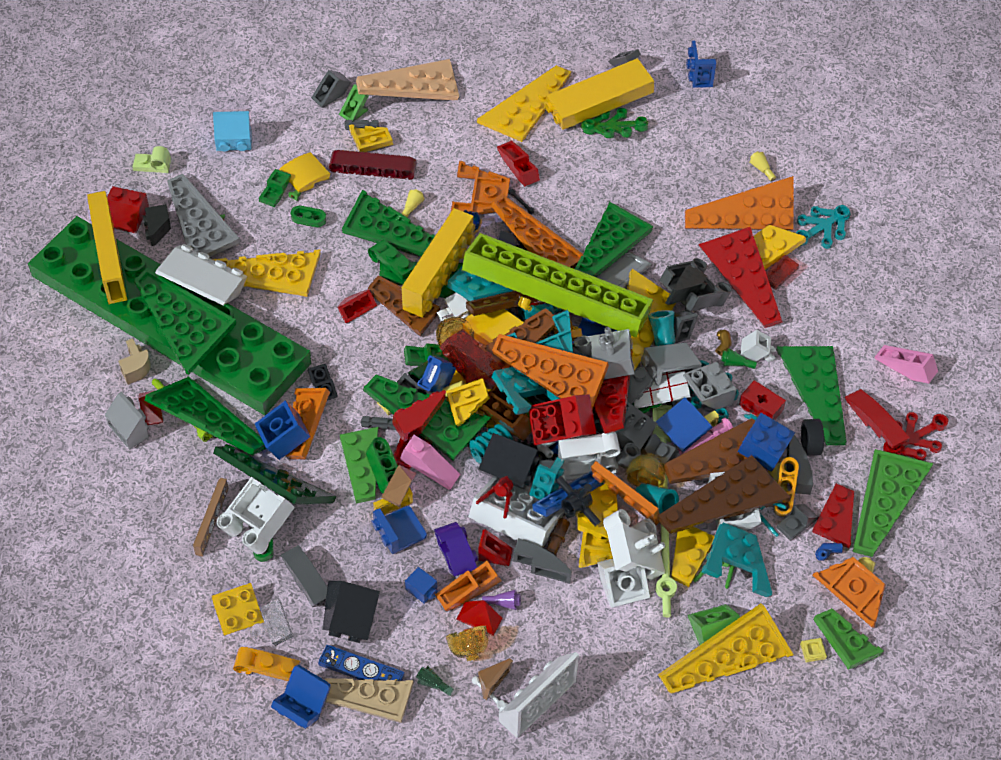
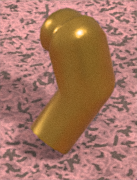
M725 329L717 332V337L721 340V344L716 348L715 352L722 356L724 350L727 351L732 345L730 333Z

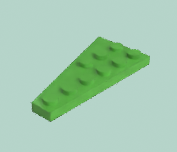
M877 449L874 450L852 552L873 557L931 470L933 463Z

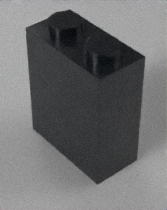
M493 433L478 470L480 473L498 480L508 476L513 486L525 489L526 485L529 486L532 481L533 475L531 472L533 467H537L539 464V452L534 448Z

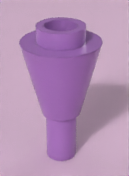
M516 589L497 594L496 596H482V600L488 604H496L497 606L517 610V606L521 605V595L517 594Z

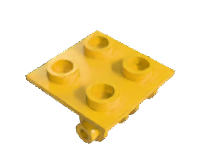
M251 583L211 596L224 636L264 622Z

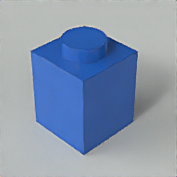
M417 567L405 580V590L425 604L428 599L432 600L438 592L437 580Z

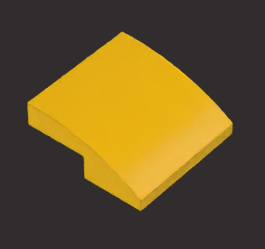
M311 152L294 158L279 169L291 174L289 182L298 192L314 188L315 183L328 180L330 177L328 170Z

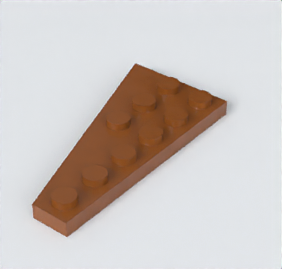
M751 418L665 463L664 470L669 483L674 484L710 478V473L726 472L745 460L747 457L737 451L755 423V420Z

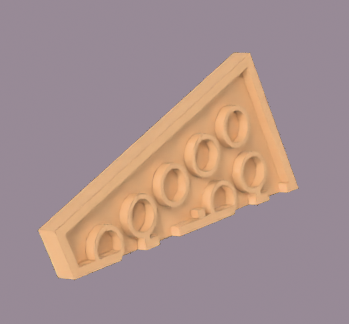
M450 59L358 76L356 80L358 94L440 100H458L459 98Z

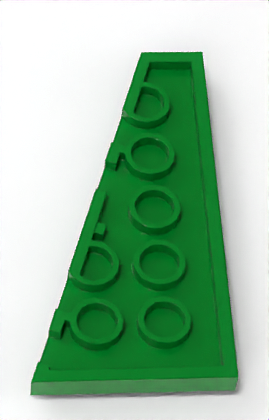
M363 189L342 227V233L374 243L386 240L398 250L421 257L435 237L434 234L430 235L425 232L423 227L411 223L410 219L390 206L386 207L381 204L380 200L376 197L372 198L367 195V192Z
M777 346L776 351L781 356L785 368L791 375V379L803 402H805L810 416L813 419H820L822 422L826 446L846 445L847 440L833 346Z

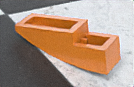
M485 561L472 572L466 571L436 593L435 596L443 608L449 611L488 591L502 580L491 564Z

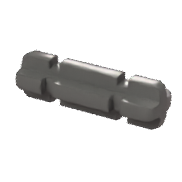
M345 120V130H349V125L365 129V126L377 128L379 127V121Z
M362 416V427L369 428V426H372V428L396 430L392 424V418L389 420V418Z

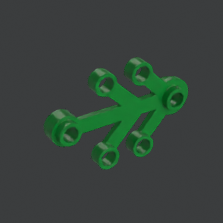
M619 108L617 109V114L609 119L610 111L595 119L585 120L581 123V128L585 134L589 135L597 132L605 138H613L616 132L628 138L632 136V128L630 127H634L639 132L647 131L648 120L646 117L640 116L635 121H620L627 117V109Z

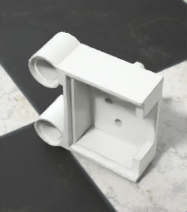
M616 432L559 440L558 457L561 461H564L562 468L565 469L563 474L565 480L577 479L592 471L591 466L595 461L613 474L619 471L616 456L620 454V447Z
M251 477L228 509L218 517L217 526L229 536L235 537L241 533L243 529L242 523H246L253 529L244 533L242 538L243 544L254 553L262 554L267 550L270 540L295 507L285 498L271 492Z
M623 509L604 518L603 524L607 530L616 571L622 570L627 572L636 566L646 568V578L649 581L665 573L660 552L665 548V543H658L657 529L651 519L646 518L629 527L631 519Z

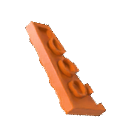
M295 388L296 401L293 402V408L299 413L310 438L288 453L286 456L289 459H306L330 394L327 388Z
M597 461L594 462L591 466L592 476L598 482H604L611 492L616 495L618 494L628 505L636 509L645 518L651 519L655 526L659 523L657 518L660 513L656 506Z

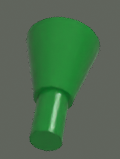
M730 348L722 353L721 361L724 362L723 366L756 368L757 362L745 359L744 356Z

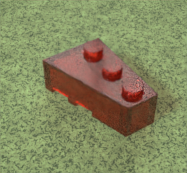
M461 329L447 338L440 346L443 355L456 367V371L464 378L466 384L483 378L487 385L493 380V372L502 369L505 365L502 362L497 363L491 358L492 354L489 351L484 352L478 347L479 343Z

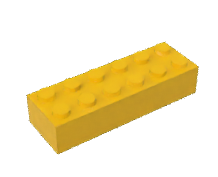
M453 208L402 286L403 310L422 318L426 312L431 310L434 299L440 296L441 288L443 285H447L451 273L456 271L458 262L464 258L467 248L475 240L473 235L475 229L473 215Z

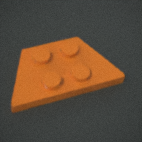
M852 557L840 564H834L829 566L828 569L812 574L813 577L869 626L875 627L886 584L857 559Z

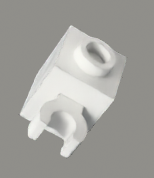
M458 293L446 298L447 308L437 312L440 321L443 323L453 316L457 323L464 322L466 317L471 315L466 309V302L468 301Z
M755 330L742 339L741 355L755 362L763 357L768 362L775 359V356L771 353L775 352L776 348L771 346V337Z

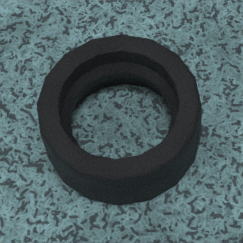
M803 419L801 444L807 456L822 455L824 430L820 419Z

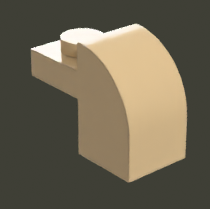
M133 338L126 341L130 356L118 360L120 370L127 385L143 379L151 368L148 351H142L140 344L136 345Z

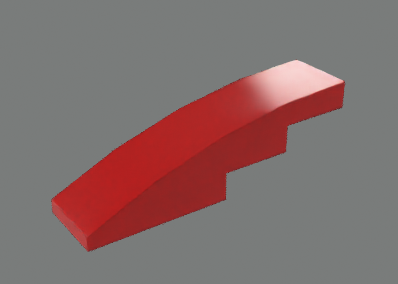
M862 389L845 396L844 399L865 426H870L879 439L883 437L892 450L909 441L910 437L896 420Z

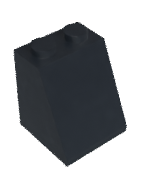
M329 580L322 630L329 631L328 635L336 638H341V635L348 636V641L360 643L361 640L368 641L380 591L345 581Z

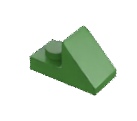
M354 84L339 115L346 120H357L369 110L364 106L369 95L358 94L357 85Z

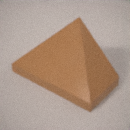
M398 465L381 498L399 507L417 473Z
M509 658L478 672L482 695L485 700L491 696L511 671L512 659Z

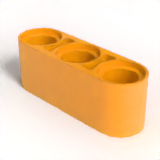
M792 457L785 458L779 467L777 483L780 486L782 483H789L791 485V490L787 492L791 497L790 501L786 502L788 510L780 511L778 506H773L775 514L780 517L789 515L793 508L799 464ZM784 464H792L794 471H785Z

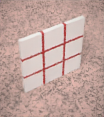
M685 369L662 372L661 384L656 385L653 380V385L643 393L639 400L636 399L634 401V406L638 409L690 397L688 382L683 377Z

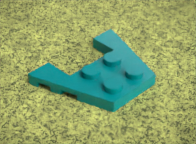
M462 267L448 280L447 286L469 301L514 291L463 271Z
M566 310L552 316L559 333L536 342V344L573 353L569 311ZM515 332L510 335H507L509 337L517 338Z
M514 367L493 372L492 378L501 392H505L507 395L506 401L508 404L512 403L514 406L513 412L516 415L529 412L531 405L524 399L525 397L544 394L551 401L560 399Z
M724 522L720 524L712 542L711 552L707 555L706 565L702 568V573L719 578L722 576V562L752 573L753 593L764 597L771 596L772 589L757 535Z

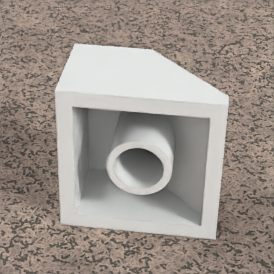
M613 559L597 562L600 580L611 608L650 598L645 568L636 566L627 572L622 570L616 571Z

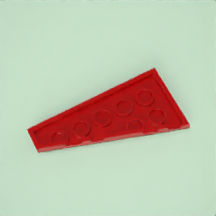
M751 227L698 244L700 249L707 255L709 260L741 297L742 301L749 307L764 328L783 323Z
M630 375L605 379L602 382L593 407L604 434L624 428Z

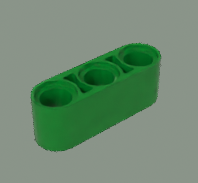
M376 437L367 448L366 456L378 487L383 494L398 466L387 440L382 437Z

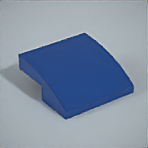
M685 397L656 421L658 423L657 426L682 453L713 428Z

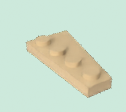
M325 678V681L331 685L325 702L402 723L414 681Z

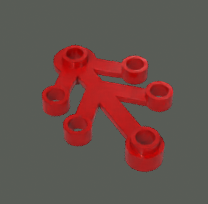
M909 412L905 418L907 422L906 434L910 437L909 441L895 448L896 450L890 449L887 442L883 445V451L907 455L924 461L927 456L925 450H915L905 446L909 444L928 448L933 453H939L942 448L941 442L920 438L935 430H945L948 418L943 414H936L931 424L914 432L918 415L914 412ZM896 420V422H897L901 427H903L902 423H901L900 421ZM921 453L923 457H919L917 454Z

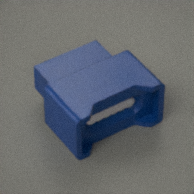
M429 355L428 365L417 385L430 392H441L450 385L456 367L441 357Z

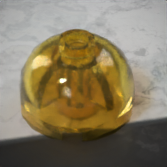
M450 316L439 323L436 329V340L445 352L461 354L472 345L474 330L466 319Z
M648 453L636 456L629 463L625 475H627V481L633 486L638 487L641 483H646L662 488L666 472L663 462L654 454Z
M486 626L468 628L459 632L458 635L457 632L446 636L448 647L453 655L458 658H466L467 662L479 659V654L486 650L489 643Z

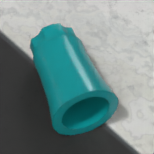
M662 310L649 314L648 318L652 327L655 345L674 344L676 342L674 311Z
M641 483L635 489L637 493L656 506L660 514L679 502L678 493L673 489H665L646 483Z

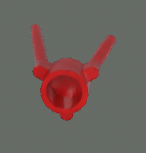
M508 476L501 478L495 486L476 501V504H480L493 493L500 497L506 496L503 518L506 519L511 497L513 496L511 492L513 489L512 481Z

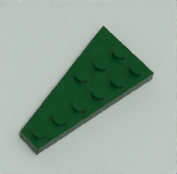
M232 445L215 446L213 454L248 476L253 477L262 485L294 505L335 502L336 495L294 477L286 470L268 465L236 450Z

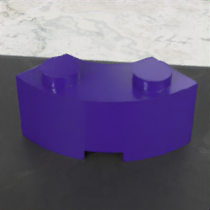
M457 522L434 529L439 549L445 558L449 572L454 577L477 568L476 562L478 557L475 550H471L464 526L460 527Z

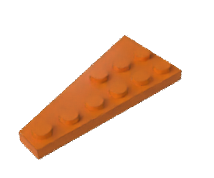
M794 176L685 210V229L741 230L751 227V230H762L768 225H772L784 230H793Z
M505 195L493 200L491 207L529 252L573 269L576 267L583 253Z
M502 334L498 335L492 349L494 355L560 399L574 395L590 394L592 409L609 367L608 362Z

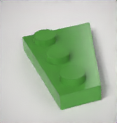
M831 608L815 615L814 622L848 670L872 660L884 652L879 646L876 648L868 641L869 638L864 634L860 635L852 628V624Z

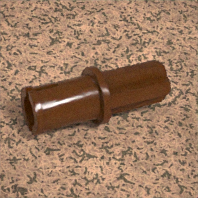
M560 518L554 532L550 534L551 539L545 549L557 556L561 544L565 542L564 537L570 526V522L567 519Z

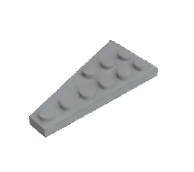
M184 174L167 180L186 245L191 246L193 251L197 253L203 252L212 257L240 244L239 237Z

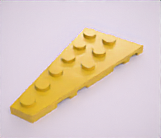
M557 65L477 118V123L523 142L546 110V95L561 90L571 76V71Z
M317 249L310 253L297 251V254L288 255L286 253L256 255V258L242 256L235 260H228L227 258L212 260H220L231 269L237 268L243 271V274L247 276L244 283L245 287L307 297L321 250Z

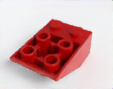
M590 394L574 395L531 405L529 416L534 445L596 434Z

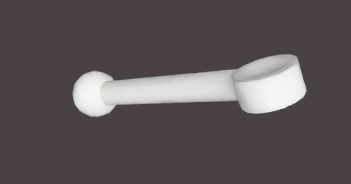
M473 677L472 683L481 688L479 677ZM491 694L490 698L497 704V708L500 709L505 702L498 700Z

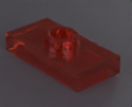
M784 255L766 272L770 286L777 290L799 269V264Z

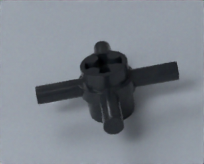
M560 476L556 482L568 495L561 502L565 516L572 518L578 513H584L595 527L599 525L601 521L589 508L593 502L590 494L592 486L585 484L583 488L573 490L567 481Z

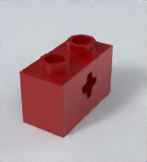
M755 380L741 394L739 405L744 411L751 412L756 416L763 413L773 420H776L782 413L786 403L785 399Z

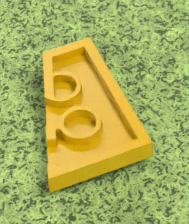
M695 527L677 532L671 578L690 587L712 547L715 536Z

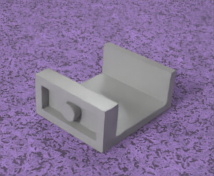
M687 343L644 348V354L641 357L642 366L645 367L656 385L661 384L662 372L685 369L687 373L702 366Z

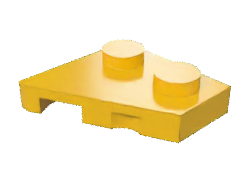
M349 125V131L359 152H368L393 145L392 137L386 127L375 128L365 126V129Z

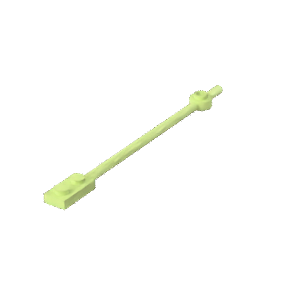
M660 405L657 408H652V420L656 422L672 408V405ZM656 426L653 434H656L666 444L671 442L670 438ZM659 464L660 487L668 489V477L664 470V465ZM661 524V542L665 543V548L661 550L665 573L657 581L656 593L662 598L663 617L668 618L671 617V598L676 594L677 584L670 578L669 532ZM666 587L669 589V591L666 592L663 590V588Z

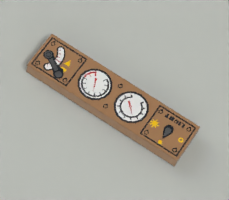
M220 478L218 480L194 541V551L198 556L203 557L229 489L227 479Z

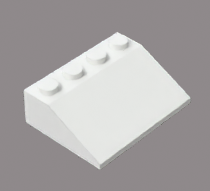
M186 244L175 247L155 272L223 306L240 295L247 279L243 271L237 268L231 269L220 260L214 261L206 253H197L193 251L191 246Z
M492 478L474 497L469 518L491 527L497 532L506 534L514 540L519 538L543 548L550 539V534L554 532L558 520L563 517L565 513L563 508L545 517L533 511L532 504L539 501V499L529 495L530 486L526 485L525 489L513 486L511 490L513 496L511 497L508 515L504 519L506 496L500 497L493 493L480 504H476V501L499 481L496 478Z
M577 652L558 657L555 661L548 662L539 676H533L529 681V685L524 690L520 689L509 704L505 703L500 708L499 722L516 738L576 682L579 654Z

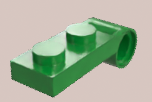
M381 240L368 249V255L373 262L378 263L381 261L402 281L410 275L415 267L410 260L386 240Z

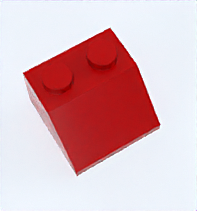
M112 186L107 199L114 229L137 233L143 221V215L146 214L145 208L149 207L146 193Z

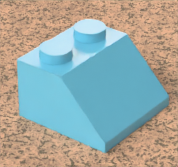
M249 111L213 112L216 151L252 150V130Z

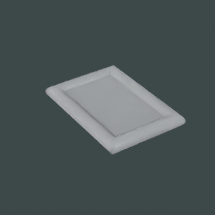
M628 251L596 278L627 289L631 269L642 275L652 264Z

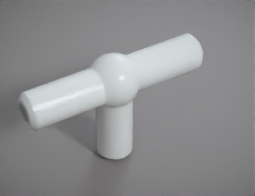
M556 442L536 446L547 458H551L553 452L549 447Z

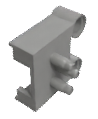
M606 327L604 334L580 336L574 340L575 348L584 356L608 362L609 367L604 380L634 374V365L631 357L633 342L629 329L612 332L609 327Z

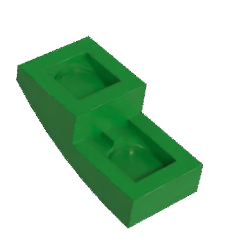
M275 169L267 179V186L259 196V202L275 208L288 186L291 174Z
M426 343L424 347L406 345L404 348L405 364L419 366L428 360L429 355L433 356L438 352H442L445 355L444 345Z

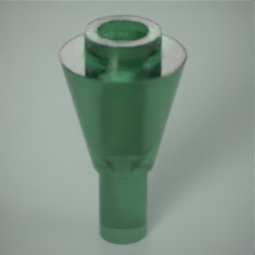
M429 665L426 668L422 666L416 676L419 679L418 684L436 690L439 689L448 696L454 690L444 683Z

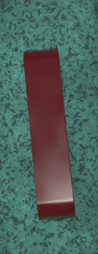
M334 150L331 154L329 170L333 173L337 171L344 174L355 173V175H373L386 178L390 176V178H408V180H411L415 176L417 161L410 156Z

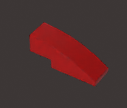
M511 140L497 146L502 159L524 187L540 180L538 168L529 161V155Z

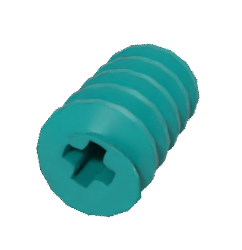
M496 424L494 428H490L488 432H483L481 436H477L475 440L469 442L470 452L477 463H481V457L484 456L493 433L513 440L511 434L501 424Z

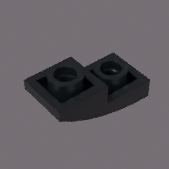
M326 363L307 369L313 388H327L330 391L327 401L338 398Z

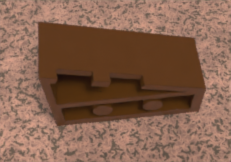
M495 385L488 392L489 399L480 408L487 416L491 417V420L501 424L510 433L524 441L532 432L529 413L516 415L513 412L514 406L512 403L508 404L506 401L507 395L505 392H501L498 386Z

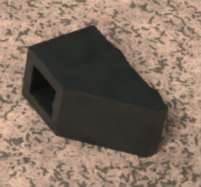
M167 204L145 208L146 215H143L144 226H148V229H145L146 239L151 241L152 246H155L171 229Z

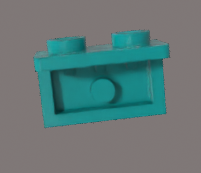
M557 457L551 468L540 464L529 495L541 500L558 490L560 486L556 480L560 476L563 477L565 469L562 468L564 461Z

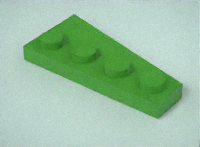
M378 427L340 434L356 504L375 500L376 479L367 459L366 450L374 438L378 437Z

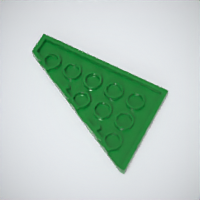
M148 268L134 280L185 373L188 375L236 325V319Z

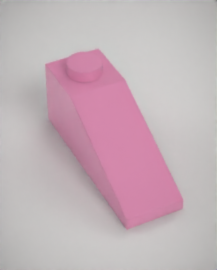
M884 345L875 356L876 360L913 381L929 384L938 372L933 354Z
M415 435L408 442L400 457L401 461L448 490H451L460 476V473L430 444Z

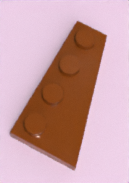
M379 275L368 287L375 299L419 336L424 333L438 315L437 312L440 311V306L434 303L431 310L426 312L423 318L403 310L402 287Z
M545 308L526 319L522 325L511 328L510 332L505 335L507 336L515 332L518 339L532 343L539 342L556 327L552 319L554 314ZM497 337L488 345L479 347V351L500 369L512 367L493 354L492 349Z

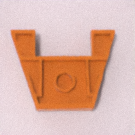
M459 161L457 177L475 179L471 203L452 201L451 211L455 208L468 214L473 213L474 215L495 212L491 204L493 200L502 195L508 198L510 178L491 171L487 173L479 170L480 167L474 165L471 167L466 165V162Z

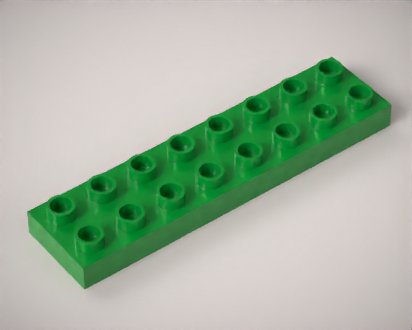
M76 216L27 263L31 276L181 365L134 281L146 268L156 272L161 265L158 262L116 239L127 301L108 304L102 282L92 224ZM169 280L236 319V325L192 373L265 416L311 365L310 350L228 303L223 306Z

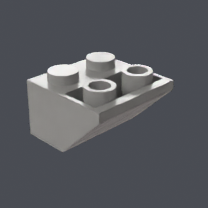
M718 362L683 374V377L702 404L716 410L733 404L736 388Z
M119 392L105 413V418L108 426L130 450L149 438L147 431L149 427L145 422L146 416L143 411L135 408L131 397H126L122 392Z

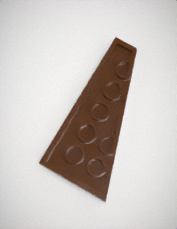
M751 455L659 514L657 520L672 534L693 528L694 525L712 523L716 519H727L753 512L754 509L765 506L767 508L775 503H786L790 501L791 497Z

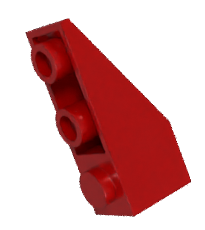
M445 390L441 392L436 391L429 398L423 401L417 400L406 409L401 408L394 413L392 424L403 442L411 439L413 435L417 436L423 432L445 401Z

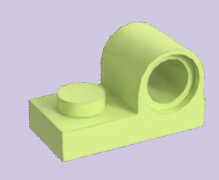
M156 146L153 148L152 155L135 154L133 171L169 173L171 163L169 150L162 146Z

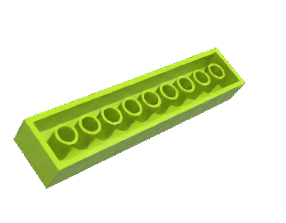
M479 233L465 252L463 271L551 304L557 308L568 310L575 315L587 318L617 331L629 329L631 336L635 338L650 313L653 302L651 298Z

